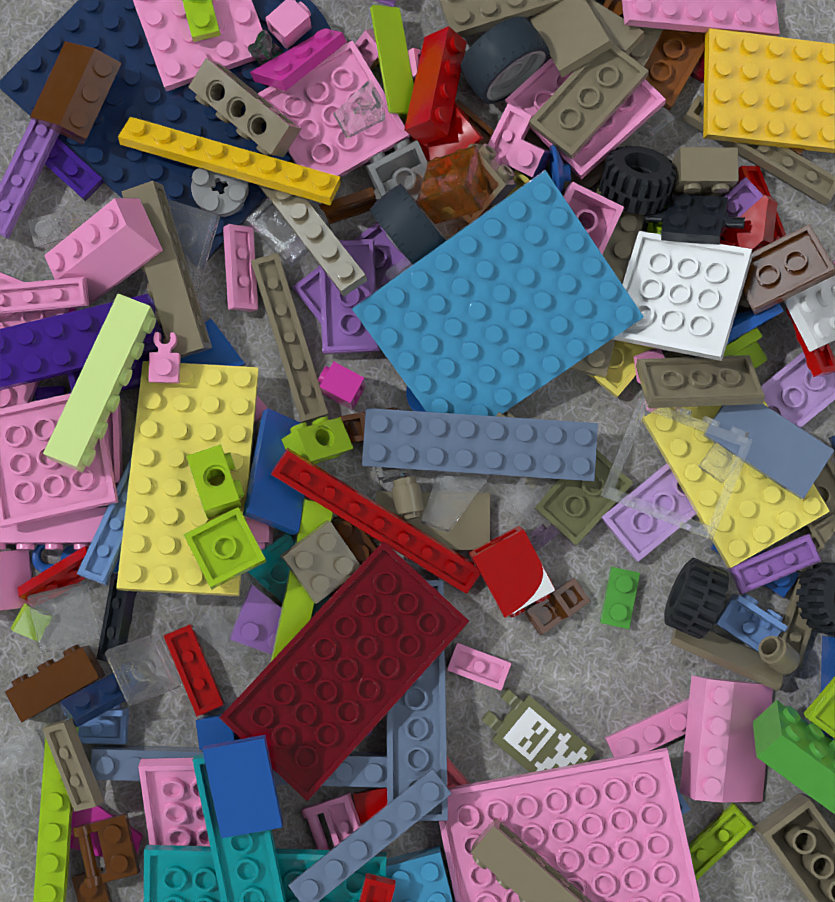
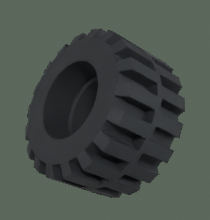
M631 145L617 147L609 152L599 191L601 196L623 206V210L628 213H637L639 215H645L646 213L655 214L656 211H662L668 203L677 176L676 166L664 154L650 148Z
M690 559L679 572L670 591L664 612L665 624L698 639L705 636L716 622L726 599L729 586L728 572L699 559Z
M823 562L813 565V569H807L804 572L806 577L800 578L799 584L801 588L796 590V595H799V601H796L797 608L802 610L799 613L801 618L807 619L806 625L809 628H815V631L818 633L835 635V562Z

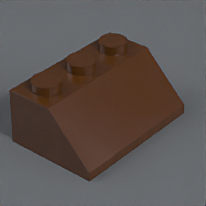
M65 41L30 115V119L83 145L122 63L95 48Z

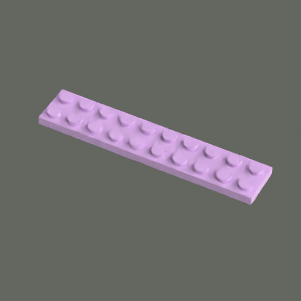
M801 352L761 385L765 395L764 400L770 409L801 428L835 400V372L830 375L813 377L807 367L804 352ZM666 463L602 516L601 520L633 559L639 562L696 515V512Z

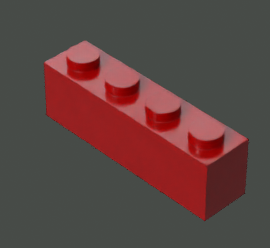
M450 26L424 37L404 128V131L422 145L446 137L449 133L461 74V63L467 41Z

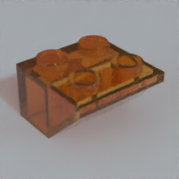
M477 146L459 149L454 153L443 157H435L428 161L416 202L434 224L483 209L488 188Z

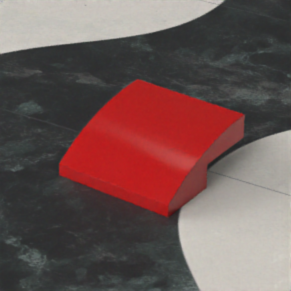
M456 102L454 103L448 136L424 145L418 141L426 160L440 177L446 175L470 144H478L483 139V136L470 123L469 117Z

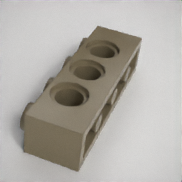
M206 58L189 85V88L197 94L196 100L207 107L212 106L217 110L215 115L228 124L233 123L238 127L236 132L249 141L251 139L258 144L256 148L266 156L284 157L301 131L298 125L219 62ZM225 89V95L221 99V92ZM245 105L246 111L245 114L242 116L241 109ZM266 121L267 127L265 132L262 133L261 127Z

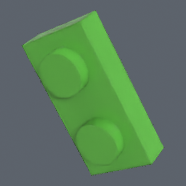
M610 567L599 623L629 629L640 576L639 572Z

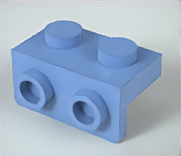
M745 593L742 596L731 595L714 624L755 651L759 652V644L765 637L778 636L780 632H786L788 626L781 622L783 617L770 609H767L766 612L757 607L759 602Z
M121 704L79 726L78 736L81 743H128L129 707H121Z

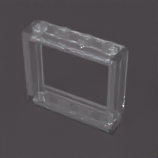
M639 398L601 496L713 540L753 440L747 438L748 432L736 427H732L731 431L720 428L721 422L704 416L702 421L691 417L692 411L683 407H675L674 410L669 408H648L646 400ZM646 411L740 446L709 525L616 489Z

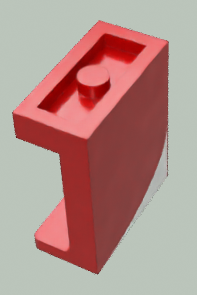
M519 525L469 552L471 559L481 573L504 618L520 615L525 611L524 607L533 602L538 604L547 600L550 597L549 593L555 591L525 530Z

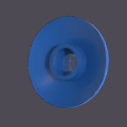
M550 145V177L562 194L565 182L571 181L570 164H563L555 145Z

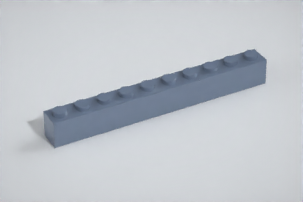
M99 745L92 749L91 769L96 780L140 781L138 766L141 759L193 758L194 755L203 754V751L199 750V747ZM352 751L322 786L387 787V752ZM273 770L275 785H289Z

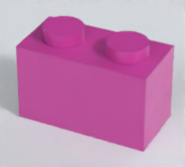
M334 361L330 368L328 366L324 367L318 379L321 382L319 387L324 396L352 411L366 387L364 377Z

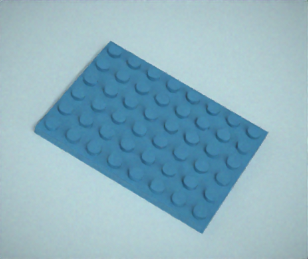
M546 170L352 308L426 412L496 416L498 412L503 414L644 318Z

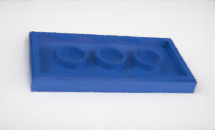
M267 408L262 413L243 516L294 535L299 532L305 495L272 476L271 472L286 451L281 439L291 433L290 428L300 424V422Z

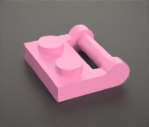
M350 792L301 809L303 818H307L317 850H330L318 814H324L334 846L338 845L361 826Z

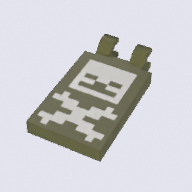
M506 688L500 695L501 699L512 707L506 717L501 721L488 710L481 718L486 725L496 732L491 738L492 741L530 773L586 763L596 753L529 694L522 701L511 690Z

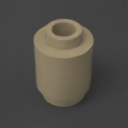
M412 476L393 480L394 488L391 489L396 514L403 515L404 520L420 517L419 511L425 510L420 483L416 482V477Z
M767 636L759 644L758 650L761 659L777 673L782 675L790 674L798 667L800 662L799 653L781 637Z

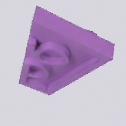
M250 584L229 637L230 640L272 655L282 608L254 585Z

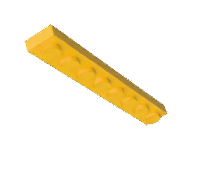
M133 117L129 118L118 136L119 143L123 146L327 205H331L341 185L340 176Z

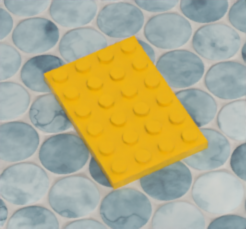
M709 28L705 33L703 139L835 153V44Z

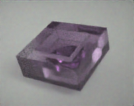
M541 524L530 533L532 536L530 542L535 551H538L560 532L553 524L547 527Z

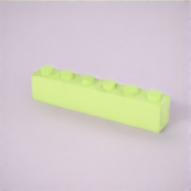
M117 294L43 452L51 461L82 473L86 466L89 467L92 464L96 454L94 447L98 439L101 440L106 434L108 428L106 421L110 413H114L119 405L120 396L118 395L122 386H127L131 379L132 364L143 353V340L146 334H150L154 329L156 318L151 306Z

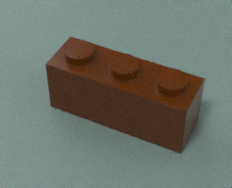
M76 644L62 652L64 658L57 662L50 659L37 667L39 672L29 677L28 674H24L11 682L13 687L5 691V694L21 723L30 720L105 676L89 645L80 648L79 644Z

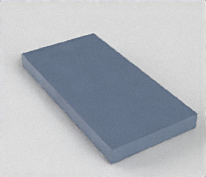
M764 404L723 405L703 434L704 437L799 499L805 498L834 452L832 448Z

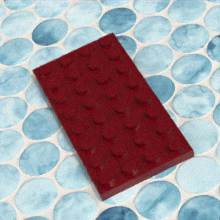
M383 541L219 718L241 739L265 735L272 769L308 801L469 623V620Z

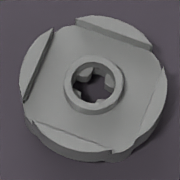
M198 168L192 174L191 191L200 209L217 217H226L235 214L242 208L243 202L249 193V184L241 179ZM217 182L228 184L224 188L225 193L219 194L218 191H213Z

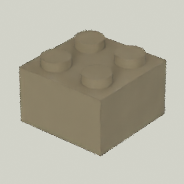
M680 147L672 160V164L676 166L677 176L671 194L724 197L738 182V148Z

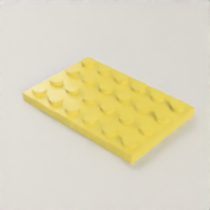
M721 406L659 408L641 419L728 568L736 566L830 512L814 483L805 498L799 499L704 437L703 434Z

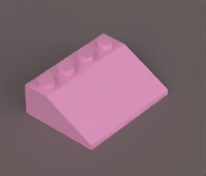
M691 675L680 783L681 794L694 800L722 803L763 801L766 764L756 757L753 721L772 704V688L755 682Z

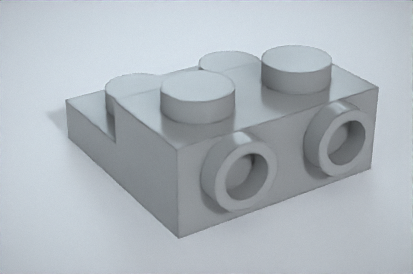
M407 138L393 146L394 151L386 155L384 152H380L370 158V163L364 165L376 191L379 192L381 197L400 183L418 204L441 193L417 140L409 142Z

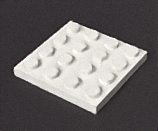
M639 231L622 285L644 318L612 340L722 361L753 256L752 249L723 244L661 241V234Z

